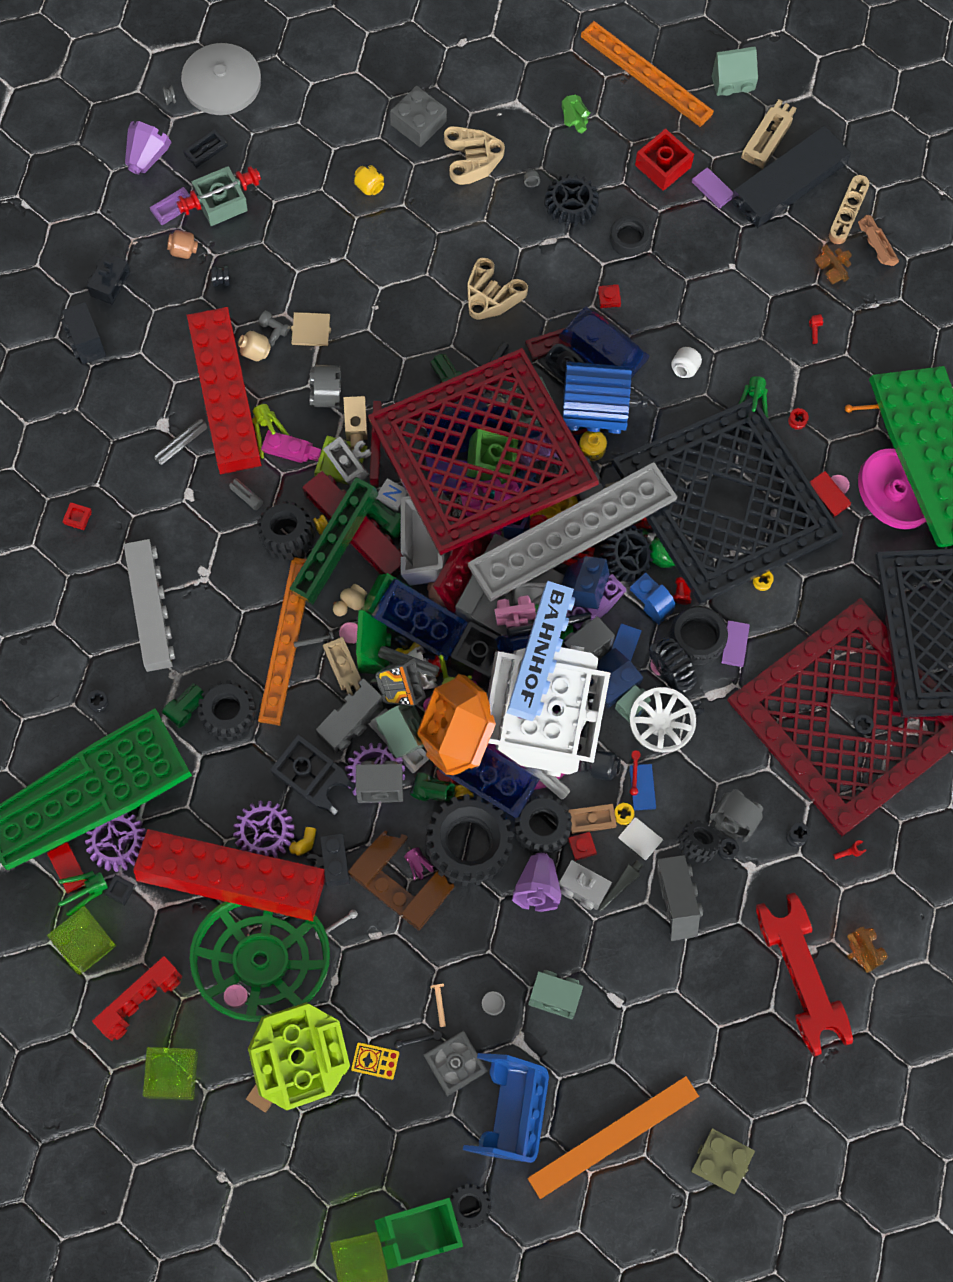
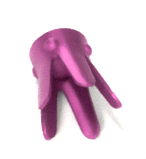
M408 847L409 852L404 855V858L410 864L414 880V870L420 880L423 879L421 863L430 872H434L432 868L434 866L422 855L419 847L412 850Z

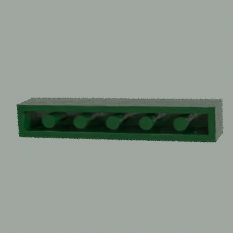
M355 477L289 589L294 595L312 605L314 604L379 493L374 486Z

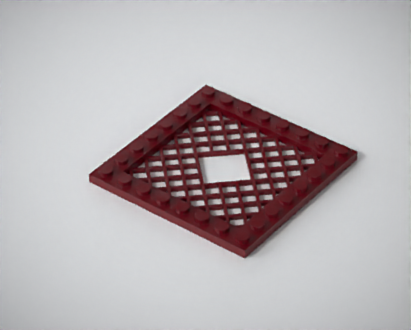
M523 348L368 415L371 425L439 555H443L599 485V480ZM504 381L514 383L511 391L501 389ZM517 386L520 388L522 394L515 392ZM484 389L495 392L492 400L482 397ZM499 393L509 395L507 403L496 401ZM513 397L523 399L521 407L510 405ZM465 398L476 400L473 408L462 405ZM480 401L490 404L487 412L477 410ZM526 403L529 404L531 410L524 409ZM494 405L504 408L501 416L491 413ZM446 406L456 408L453 417L443 414ZM508 409L518 412L516 420L505 417ZM460 410L470 412L467 421L457 418ZM522 413L533 416L530 424L519 421ZM427 414L437 417L434 425L424 423ZM474 414L485 416L482 425L471 422ZM441 418L451 421L448 429L438 427ZM488 418L499 420L496 429L486 426ZM536 418L541 427L534 425ZM455 422L465 425L462 433L452 431ZM503 422L513 424L510 433L500 430ZM407 423L417 425L414 434L404 431ZM469 426L508 437L495 471L456 460ZM517 426L528 428L525 437L514 434ZM421 427L431 429L428 438L418 435ZM531 430L542 432L539 441L529 438ZM435 431L445 433L443 442L432 439ZM450 435L460 438L457 446L447 443ZM403 436L412 438L409 446ZM545 436H547L551 444L543 442ZM512 438L523 441L520 450L509 447ZM416 439L426 442L423 450L413 448ZM430 443L440 446L438 454L427 452ZM526 443L537 445L535 453L524 451ZM541 446L552 449L549 458L538 455ZM444 448L455 450L452 459L441 456ZM507 451L518 454L515 462L504 460ZM555 452L559 457L560 461L553 459ZM412 453L421 455L418 463ZM522 455L532 458L529 466L519 464ZM425 456L435 459L432 467L421 465ZM536 459L547 462L544 471L533 468ZM439 460L449 463L447 471L436 469ZM551 463L562 466L558 475L548 472ZM453 464L464 467L461 476L450 473ZM502 464L512 466L510 475L499 472ZM516 468L527 471L524 479L514 477ZM421 469L430 472L427 480L425 479ZM468 469L478 471L475 480L465 477ZM531 472L542 475L539 484L528 481ZM434 473L444 476L441 484L430 482ZM482 473L493 475L490 484L479 481ZM546 476L554 478L546 483H543ZM448 477L459 480L456 488L445 486ZM497 477L507 479L504 488L494 485ZM463 481L473 484L470 493L459 490ZM511 481L522 484L519 492L508 489ZM477 485L488 488L485 497L474 494ZM526 485L535 487L523 492ZM430 486L439 489L436 497L434 496ZM443 490L453 493L450 502L439 499ZM491 490L502 492L499 501L489 498ZM457 494L468 497L465 506L454 503ZM506 494L514 496L504 501ZM471 499L483 501L479 510L469 507ZM486 503L494 505L484 510ZM439 504L448 506L445 515ZM452 507L463 510L459 519L449 516ZM466 512L474 513V515L464 519Z
M861 598L731 695L727 700L841 836L848 833L953 750V715L904 718L903 728L892 726V716L901 717L900 712H892L893 701L898 702V697H893L896 684L894 682L887 627ZM855 630H858L861 634H857V633H853V632H854ZM847 637V647L837 646L838 643ZM851 637L862 638V649L850 647ZM866 640L875 650L866 649ZM831 649L830 659L820 658ZM835 650L846 651V660H834ZM850 652L861 653V663L849 662ZM865 654L877 655L876 665L865 664ZM882 657L890 667L880 666V658ZM814 662V672L804 671L805 668ZM818 662L830 663L829 674L817 672ZM834 664L845 665L844 676L833 674ZM849 666L860 667V678L848 676ZM864 668L876 669L875 680L864 678ZM918 668L919 680L925 675V672ZM880 670L891 671L890 682L879 680ZM798 674L797 684L787 683ZM801 676H813V686L801 685ZM927 676L922 682L931 690L937 685L930 676ZM817 677L829 678L828 688L816 687ZM832 679L844 680L843 690L832 689ZM848 681L859 682V692L847 691ZM863 683L875 684L874 694L863 693ZM879 685L890 686V696L878 695ZM781 687V697L770 696ZM785 687L797 689L796 699L784 698ZM939 687L935 692H943V691H942V690L940 689V687ZM921 688L922 693H927L925 690ZM800 689L812 691L811 701L800 700ZM816 691L827 693V703L815 702ZM831 693L874 699L872 717L874 727L871 732V739L828 733ZM765 699L763 707L760 702H762ZM878 699L889 701V711L877 710ZM768 700L780 701L779 712L767 710ZM784 702L796 703L795 714L783 712ZM799 704L811 705L810 716L798 714ZM815 706L826 707V718L814 716ZM877 714L888 715V726L876 724ZM771 715L779 716L778 723ZM782 717L794 718V728L782 727ZM908 718L919 719V730L907 728ZM798 719L810 720L809 731L797 729ZM923 720L935 721L934 732L923 730ZM813 721L825 722V732L813 731ZM939 724H940V725L943 727V729H941V730L938 732V727H939ZM876 729L887 730V741L875 739ZM891 731L903 732L902 743L891 741ZM785 732L793 733V740ZM797 733L809 735L808 745L796 744ZM907 733L918 734V745L906 743ZM812 735L824 737L823 747L812 746ZM922 735L932 736L922 744ZM828 737L840 739L839 749L827 748ZM843 740L855 741V751L843 750ZM859 741L871 743L870 754L858 752ZM875 744H887L886 756L874 754ZM890 745L902 747L901 758L890 756ZM906 748L916 749L905 758ZM800 749L807 750V758ZM811 750L823 752L822 762L810 761ZM827 752L839 754L838 765L826 763ZM842 754L854 756V765H842ZM858 756L870 758L869 769L857 767ZM874 759H886L885 771L873 769ZM889 760L899 762L889 770ZM814 766L822 767L821 774ZM826 767L837 769V780L825 778ZM841 769L853 771L852 782L841 780ZM857 771L869 773L868 784L856 782ZM873 774H884L872 783ZM828 783L836 784V792ZM840 784L852 786L851 797L839 795ZM856 787L866 788L855 797Z

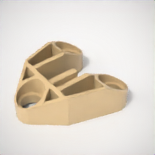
M451 126L444 132V142L447 147L465 153L466 160L455 161L450 165V178L457 184H470L489 176L504 156V143L482 130ZM448 136H455L458 139L450 140ZM497 147L501 149L498 153L491 152L492 149ZM453 170H459L463 174L456 175L453 173Z
M479 258L473 267L467 284L470 316L473 319L480 320L503 314L526 298L528 292L527 283L520 279H513L501 289L498 282L491 280L487 285L494 274V263L488 258ZM487 265V266H489L491 269H487V270H486V269L481 268V266ZM520 286L524 291H517L514 288ZM476 305H480L484 308V310L480 313H476L472 310V308Z

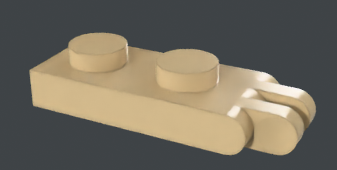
M341 637L324 644L323 649L341 690L346 689L347 694L353 695L350 687L354 686L357 692L360 689L359 682L361 678L344 638Z

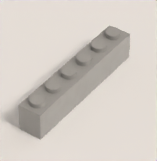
M150 539L124 544L144 667L147 672L173 667L172 659H175V652L173 646L169 647L168 639H172L170 626H166L165 619L168 618V611L166 606H162L161 599L165 598L163 585L159 586L158 579L162 578L160 567L155 565V559H158L157 548L151 545Z

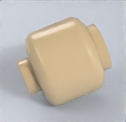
M249 331L242 335L238 341L241 355L253 361L265 359L270 352L271 346L267 337L257 332Z

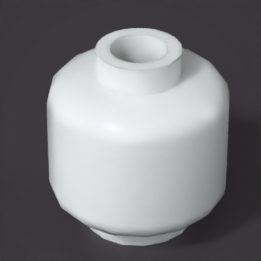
M682 347L674 356L671 366L677 376L690 378L697 372L702 363V358L694 348Z

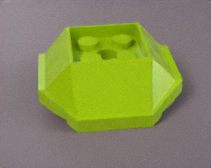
M308 1003L261 1017L248 1047L259 1095L285 1110L330 1096L339 1084L343 1074L345 1075L350 1067L339 1020ZM295 1050H298V1058L295 1061H292V1053Z

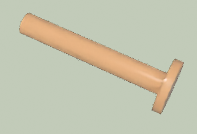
M444 984L430 986V988H435L440 1027H446L440 989Z

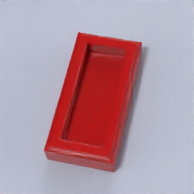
M826 471L810 481L813 489L833 517L851 505L849 499Z
M68 842L47 852L60 879L84 874ZM87 879L63 883L66 892L70 893L85 885L84 882Z

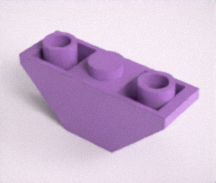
M611 574L606 583L598 609L573 606L571 611L567 610L566 617L589 612L591 620L597 616L601 618L614 606L627 589ZM584 622L572 625L578 631Z

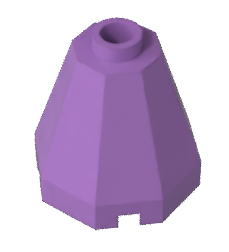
M132 121L128 128L125 157L128 170L135 174L145 173L168 150L171 144L169 137L164 133L160 136L158 134L159 130L140 121H136V123Z
M536 853L530 857L513 891L512 901L523 909L529 910L530 905L536 906L535 911L539 912L555 910L561 900V890L554 861L545 853Z

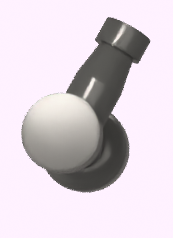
M267 310L259 318L258 325L274 328L268 339L271 347L274 346L275 341L280 335L285 337L290 330L288 324L283 325L276 321Z

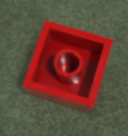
M664 129L637 152L635 166L664 191L692 167L694 153L667 129Z

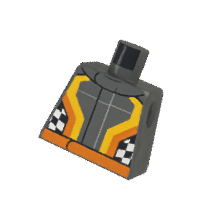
M415 658L390 664L378 671L376 678L371 680V686L377 692H381L385 703L414 706L426 697Z

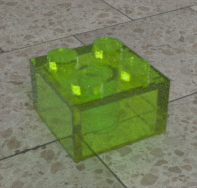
M85 906L47 935L79 975L117 946Z
M147 1047L143 1096L147 1099L194 1100L198 1052L195 1049Z
M377 1232L330 1243L338 1282H388L383 1252Z

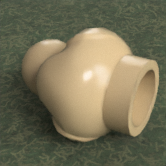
M353 584L351 588L344 589L340 594L341 601L334 602V614L343 616L347 613L348 607L354 610H361L365 603L364 598L367 596L366 591L356 584Z

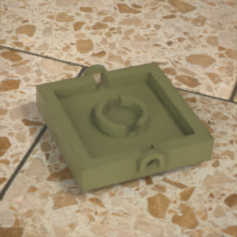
M711 1128L704 1145H700L697 1153L699 1155L691 1172L735 1195L742 1178H745L749 1170L747 1167L755 1150Z

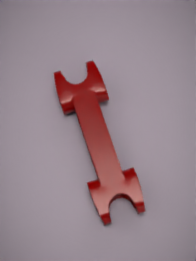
M790 893L786 895L788 915L786 917H775L764 903L756 905V914L767 946L771 947L778 944L804 1010L803 1013L795 1015L798 1029L810 1053L813 1056H818L822 1054L820 1034L823 1030L829 1029L834 1031L845 1046L853 1043V1035L848 1016L841 1001L829 1002L804 935L812 933L809 917L798 896L795 893Z

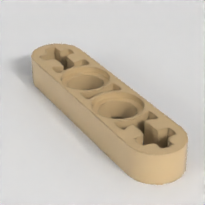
M855 176L849 185L829 232V239L834 244H842L847 239L869 187V180L865 176ZM858 183L862 184L859 193L855 191ZM854 198L858 204L851 205L847 199ZM847 214L851 217V220L844 221L840 215ZM839 227H842L841 235L837 236L836 233Z

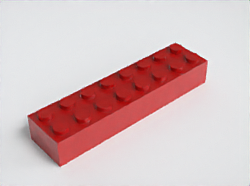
M228 307L189 314L187 319L220 475L260 467L262 465Z
M147 829L133 869L136 881L309 921L314 920L325 882L324 869L150 829Z

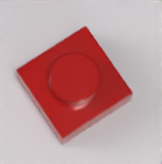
M619 285L598 286L600 308L621 306Z
M70 502L63 523L85 530L92 513L91 508Z
M590 832L568 838L575 861L597 854Z

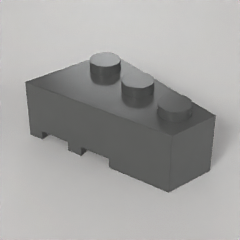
M364 678L359 682L361 685L360 689L353 696L348 694L344 698L347 702L338 710L334 709L316 729L317 736L335 754L339 750L344 751L350 745V740L355 735L360 736L366 730V725L383 710L382 696Z
M685 855L658 859L657 873L662 899L665 900L667 912H665L666 919L670 920L671 941L698 937L699 920L703 916V909L701 903H697L696 900L698 890L696 883L691 881V877H693L691 864H687Z

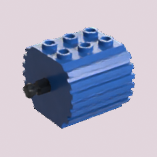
M566 362L562 418L569 430H579V427H586L587 431L600 432V429H607L609 433L620 434L621 430H626L629 407L637 408L638 404H641L642 408H647L648 396L643 395L642 399H638V395L630 394L632 372L630 367Z

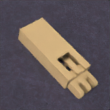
M780 99L774 107L769 109L742 153V159L764 169L791 126L792 116L797 109L793 106L788 112L787 110L790 105L788 103H785L783 108H780L783 102ZM771 121L775 122L771 128L775 131L774 134H772V131H766Z

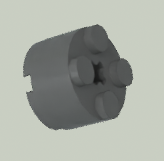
M315 365V367H311L310 384L314 385V387H311L310 405H314V407L340 408L341 365Z
M733 789L722 796L711 813L710 820L714 819L716 821L715 827L727 837L737 840L738 837L744 838L742 842H747L763 819V807L759 803L751 802L745 798L741 791Z

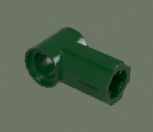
M439 354L430 361L431 367L440 379V384L462 374L460 371H456L446 354Z
M375 500L366 516L373 519L381 527L383 533L388 534L395 541L401 535V514L398 512L393 513L379 500Z
M193 683L177 699L171 700L164 707L162 714L175 726L181 728L189 721L192 712L199 706V699H203L202 693L204 691Z
M417 773L410 795L422 801L432 799L449 803L451 798L455 797L456 792L455 785L452 782L437 780L430 775Z

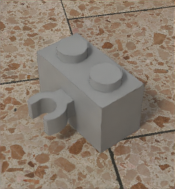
M338 437L323 450L345 481L351 486L355 477L364 480L370 475L359 459L369 457L372 452L369 449L365 452L360 451L361 447L365 445L363 441L357 442L354 450H352L343 438Z
M571 860L559 882L561 894L569 899L574 897L581 901L580 904L589 910L593 908L598 910L612 882Z

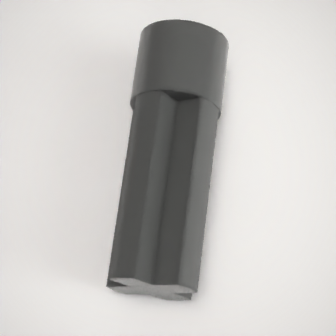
M237 478L229 484L230 489L255 511L263 505L264 501Z

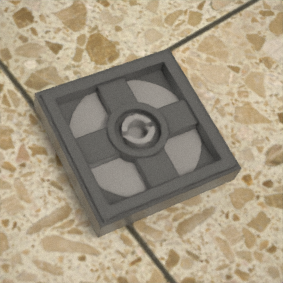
M464 1030L423 1055L447 1097L488 1072L481 1059L477 1058L478 1054Z

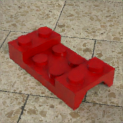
M163 956L92 1022L111 1041L120 1039L127 1032L126 1028L129 1026L124 1017L133 1015L139 1009L138 1005L144 999L147 1001L152 998L157 992V987H160L164 992L174 990L180 984L181 974Z

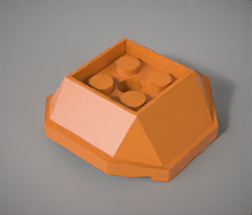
M461 674L434 689L417 734L427 750L426 756L445 774L455 775L468 768L472 769L479 766L496 725L494 716L490 714V703L487 693L467 676Z

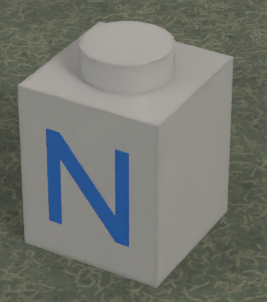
M386 479L378 491L379 494L376 500H379L393 513L398 512L400 514L401 497L409 495L404 487Z

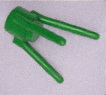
M759 376L751 377L749 385H745L744 393L738 404L744 402L749 393L753 398L752 411L755 412L758 398L762 396L763 412L768 418V389L765 388L766 380Z
M91 871L83 875L68 877L58 881L59 884L87 879L84 882L85 889L58 903L59 906H63L86 893L90 894L66 913L67 916L79 910L95 897L103 894L102 891L108 888L101 872L94 874Z

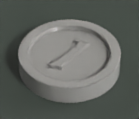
M489 992L482 999V1008L489 1015H498L505 1007L504 997L498 992Z

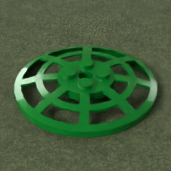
M224 902L211 911L200 923L190 948L191 974L202 997L221 1013L238 1020L260 1022L263 1016H256L258 1005L273 1004L286 998L294 1007L311 1001L322 987L330 964V947L325 929L316 915L313 921L306 920L297 929L286 921L272 917L273 912L265 910L263 916L249 917L235 923L228 912L243 905ZM221 918L228 929L219 937L214 950L200 947L207 930L216 920ZM262 924L261 933L246 937L241 931L244 927ZM271 925L282 928L290 935L283 941L279 940L277 937L270 935ZM312 927L320 939L323 960H309L308 947L302 936ZM233 935L238 941L233 954L221 952L225 942ZM295 942L300 947L302 960H288L287 949ZM263 956L267 961L262 965H258L254 962L255 958ZM198 957L212 960V971L217 985L207 990L204 988L199 976ZM219 961L233 964L235 974L223 980L219 970ZM287 969L300 970L297 979L288 987L282 980ZM321 969L320 977L315 987L307 997L301 1000L294 992L302 984L307 971ZM239 982L251 986L250 998H247L245 1003L248 1004L246 1015L224 1008L212 997L225 992L229 986L236 985ZM274 985L280 992L276 996L259 999L261 988Z

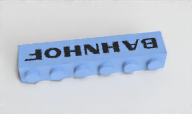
M547 581L506 713L529 721H533L536 715H541L544 703L540 702L542 694H547L550 686V681H547V677L555 669L557 660H554L553 657L555 651H560L563 639L559 637L561 630L566 631L569 622L566 614L567 610H572L575 598L572 597L574 589Z

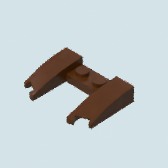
M384 831L348 870V874L420 931L455 888V885H449L445 875L441 877L438 874V870L415 897L381 871L408 837L401 834L400 838L387 835V831Z

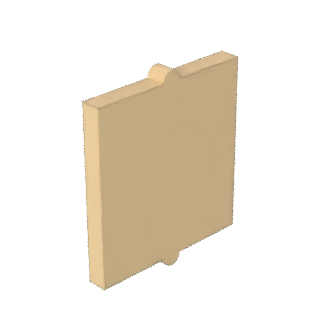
M294 312L293 326H291V331H293L292 345L328 346L329 333H331L330 314Z

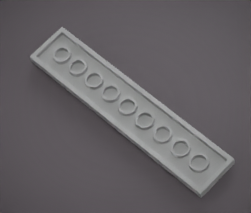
M653 462L470 561L468 567L491 602L674 502L677 496Z

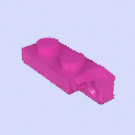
M270 430L267 431L261 448L264 453L300 463L303 461L307 462L308 459L318 461L321 455V449L313 447V443L277 432L273 435Z

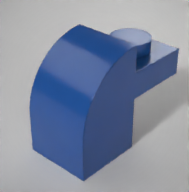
M647 573L630 587V591L645 604L643 611L658 625L674 611L676 605L669 591L663 585L659 586Z

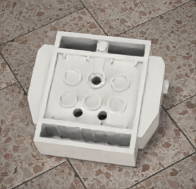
M571 645L570 649L561 647L559 652L555 651L553 659L557 660L553 673H549L547 681H550V686L547 694H542L540 702L544 703L541 715H536L533 721H529L506 713L526 648L516 650L513 654L495 652L487 697L490 703V714L494 716L496 725L488 743L496 744L498 751L521 766L547 770V775L560 777L561 773L571 774L577 772L580 760L594 763L610 677L609 672L596 670L598 658L592 653L584 652L583 647ZM592 678L594 680V684L592 686H589L590 680ZM588 693L594 694L592 710L588 709ZM554 705L560 707V712L557 714L552 711ZM586 721H589L587 737H580ZM578 744H581L582 749L581 751L577 752Z

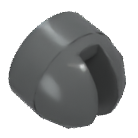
M530 169L525 172L524 183L527 187H536L540 184V176L536 170Z

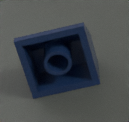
M585 556L567 568L562 585L574 589L572 597L575 598L573 606L591 609L599 608L606 583L610 576L607 560Z
M616 648L598 660L596 670L610 673L604 704L607 708L619 701L634 685L638 686L643 681V676L636 667ZM592 678L590 680L589 686H592L594 684V680Z

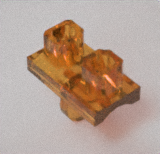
M826 244L822 247L823 252L815 258L817 265L821 270L829 264L833 266V269L826 273L831 284L841 279L844 282L849 279L848 272L842 264L846 267L851 265V262L848 260L852 256L849 250L842 252L838 248L835 251L837 254L836 258Z
M861 927L847 936L852 953L847 955L849 960L856 957L859 965H863L866 973L881 966L883 961L888 958L887 953L882 947L875 949L872 944L877 939L873 928L864 929V927Z

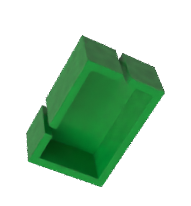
M450 1198L385 1216L374 1221L380 1243L385 1241L386 1246L382 1247L387 1270L463 1246Z

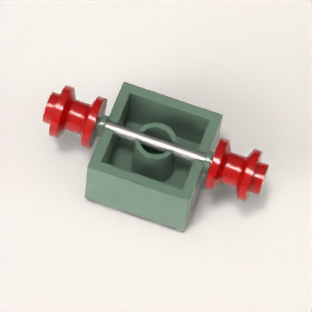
M229 166L191 181L193 190L190 191V196L183 198L181 195L178 196L179 201L176 202L179 212H184L187 216L189 215V210L196 208L198 211L202 209L210 226H213L248 211L246 198L242 190L246 191L247 185L252 183L255 186L259 185L261 177L257 168L253 169L252 166H249L248 172L243 174L237 171V179H235Z

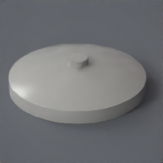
M216 43L200 48L188 58L182 70L181 81L185 96L197 109L209 114L227 115L238 112L253 102L260 90L261 74L257 61L247 50L233 44Z

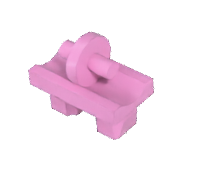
M529 596L517 598V606H510L507 599L498 600L497 609H495L497 626L506 624L507 628L527 625L530 620H535L534 603H531Z

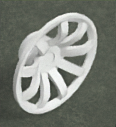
M658 687L645 691L636 699L630 712V726L636 739L646 748L655 752H672L683 747L691 739L696 727V715L692 704L683 694L674 689ZM660 693L672 695L665 709H662ZM654 694L656 710H653L643 700ZM678 698L684 703L686 708L672 714L670 711ZM638 706L647 711L649 718L635 717ZM689 713L690 725L675 722V719ZM635 723H646L649 725V729L640 735ZM673 728L684 729L688 733L681 741L673 731ZM652 733L658 736L657 746L645 740ZM664 735H669L676 745L663 747Z

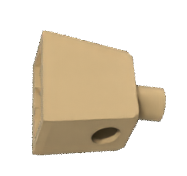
M365 396L344 397L346 440H350L351 449L355 448L357 442L368 439Z

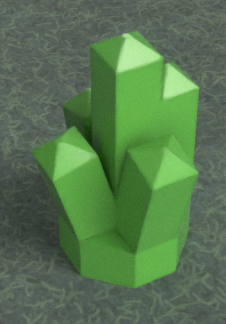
M578 95L567 96L562 100L564 124L569 127L574 125L577 132L582 134L587 130V117L590 115V112L582 103L581 97Z

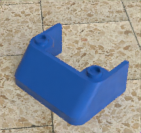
M478 1053L477 1058L492 1063L490 1068L491 1079L495 1084L500 1085L494 1131L484 1132L479 1140V1146L464 1145L463 1150L521 1162L535 1161L539 1151L549 1080L547 1069L509 1055Z

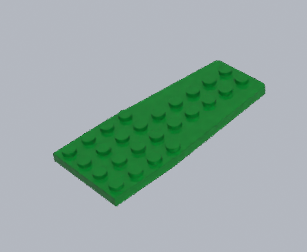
M945 366L872 375L869 381L888 435L936 545L939 548L953 546V388Z
M156 708L91 744L0 804V862L6 870H10L137 808L192 776Z

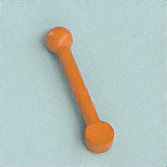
M848 404L845 406L847 413L852 412V410L879 409L878 404L863 406Z

